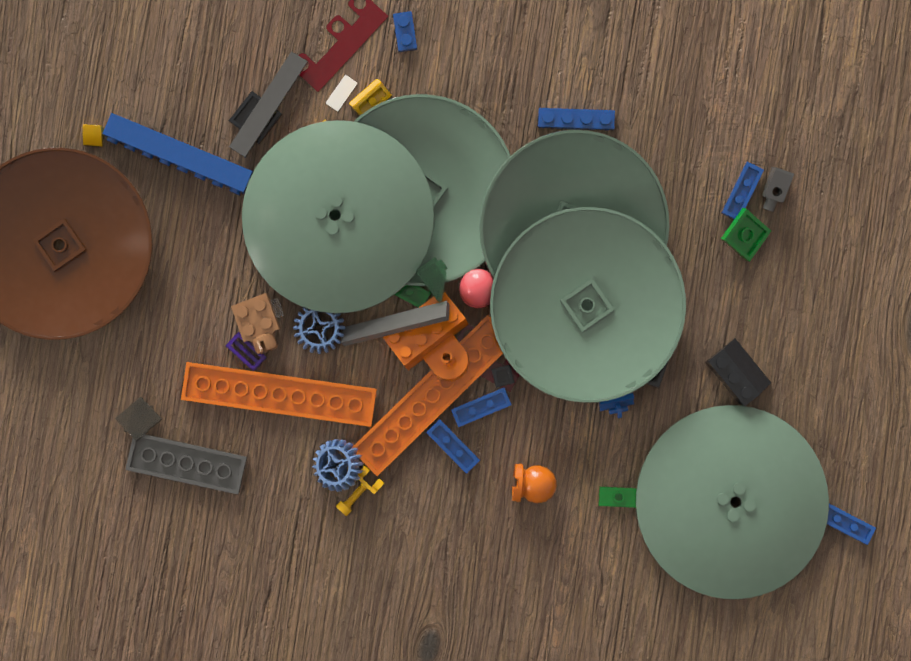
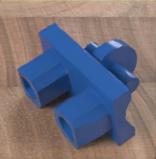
M629 393L619 398L599 402L600 411L609 410L610 415L617 414L618 419L622 418V412L628 411L629 405H634V394Z

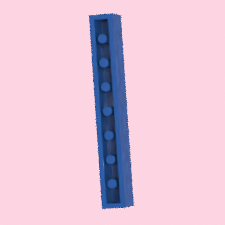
M111 113L102 133L107 137L106 140L117 145L120 142L125 144L124 148L135 152V149L142 151L141 155L152 159L153 156L159 158V162L166 166H170V164L178 166L177 170L187 174L188 171L195 173L194 177L203 181L206 178L212 180V184L219 188H223V185L229 187L230 192L239 196L241 193L245 194L248 182L253 174V171L113 113Z

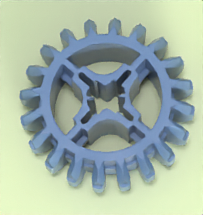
M303 307L306 313L303 315L301 312H298V315L302 317L301 320L294 319V322L299 323V326L293 327L294 330H299V333L294 334V336H301L298 344L305 342L303 346L305 350L311 346V353L314 352L315 348H317L318 354H321V348H324V351L328 353L329 349L327 346L329 345L334 350L336 347L333 342L335 341L340 344L341 341L337 337L344 336L343 333H339V330H345V326H339V323H343L344 319L337 320L341 313H326L331 316L333 321L322 322L318 316L320 311L308 310V308ZM312 315V326L304 330L305 321ZM317 321L321 326H325L321 334L318 331H314ZM335 326L333 336L330 340L326 341V331ZM317 334L321 344L310 342L306 335Z
M334 439L333 441H327L326 445H321V450L315 452L318 457L313 458L316 465H313L312 468L316 469L317 472L313 475L319 476L317 482H323L322 487H329L330 491L336 490L339 492L348 490L349 486H354L355 481L360 479L357 473L363 472L359 469V466H362L364 463L359 462L358 459L362 456L360 454L356 455L358 449L352 448V443H347L346 440ZM337 450L341 451L346 456V459L342 458ZM329 472H332L338 480L332 478Z

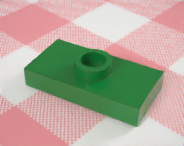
M599 486L598 506L636 508L637 488Z

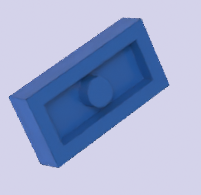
M412 11L393 14L398 52L417 50Z

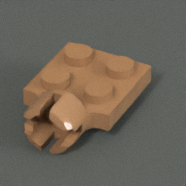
M268 293L231 306L243 342L251 341L257 354H264L278 347L274 335L281 328Z

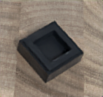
M510 365L491 369L496 388L514 383Z

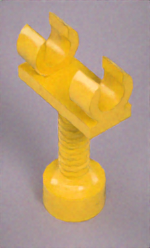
M367 466L361 469L362 473L357 474L360 477L361 485L349 496L348 500L344 502L340 500L336 505V508L345 516H348L352 511L351 505L363 494L365 489H369L375 494L384 484L379 478L371 487L363 479L370 471Z

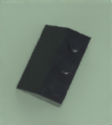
M736 338L705 362L740 406L745 407L771 384L770 380Z

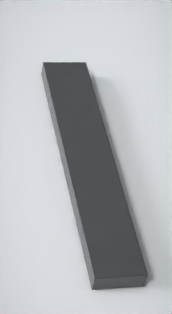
M291 51L229 148L243 157H247L308 63L306 60Z
M447 301L346 326L345 330H342L344 336L341 339V343L344 346L447 321L449 320L450 305Z

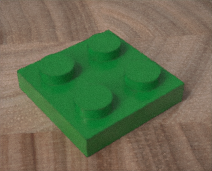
M742 208L721 239L743 259L750 262L771 233V230L749 210Z

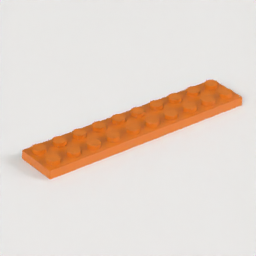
M489 315L459 342L469 357L468 369L462 377L453 381H446L437 377L431 370L352 447L358 449L356 455L360 454L362 456L360 460L376 476L388 467L503 354L495 337L492 320Z
M186 362L181 400L372 427L377 389Z

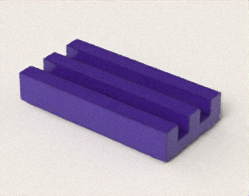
M238 332L227 343L226 347L252 371H255L267 357L264 354H257L261 357L259 360L237 341L238 338L243 341L240 332ZM244 342L255 352L254 346L251 342ZM233 343L237 345L256 364L253 366L231 345Z

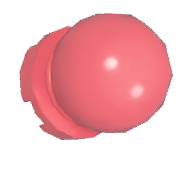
M474 269L463 276L459 291L460 297L465 304L477 309L490 305L491 289L494 280L491 273L483 269Z

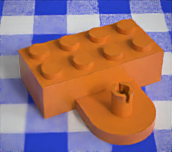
M442 289L420 307L447 301L450 305L449 320L382 338L408 371L424 359L437 377L442 380L453 381L462 377L469 366L468 354L454 336L469 323Z

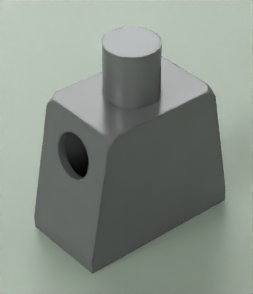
M771 167L762 196L767 197L763 206L764 209L774 212L777 202H784L794 173L777 167ZM777 187L778 193L773 195L772 191Z

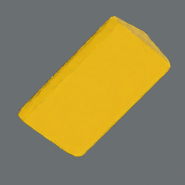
M376 79L357 95L349 105L360 116L370 108L388 100L392 94L380 80Z

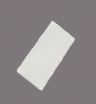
M345 75L326 104L339 111L357 85V82Z

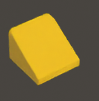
M83 124V145L103 147L104 135L102 133L104 127Z

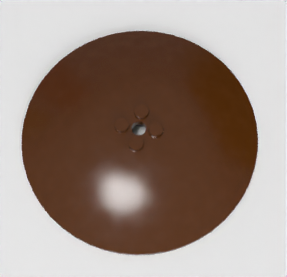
M61 147L36 149L20 154L1 164L0 323L20 334L47 340L77 338L97 331L111 323L136 298L144 284L151 263L153 249L151 222L144 202L136 188L118 169L107 161L76 149ZM58 240H63L64 248L60 251L56 250L55 243Z

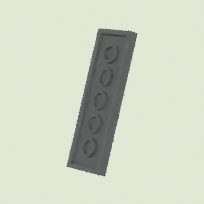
M134 432L125 470L239 494L247 456Z

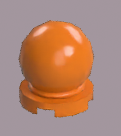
M515 464L513 477L517 479L516 487L512 486V501L520 502L521 498L524 497L528 502L538 504L546 502L553 497L557 488L553 472L540 465L531 466L525 470L523 464Z

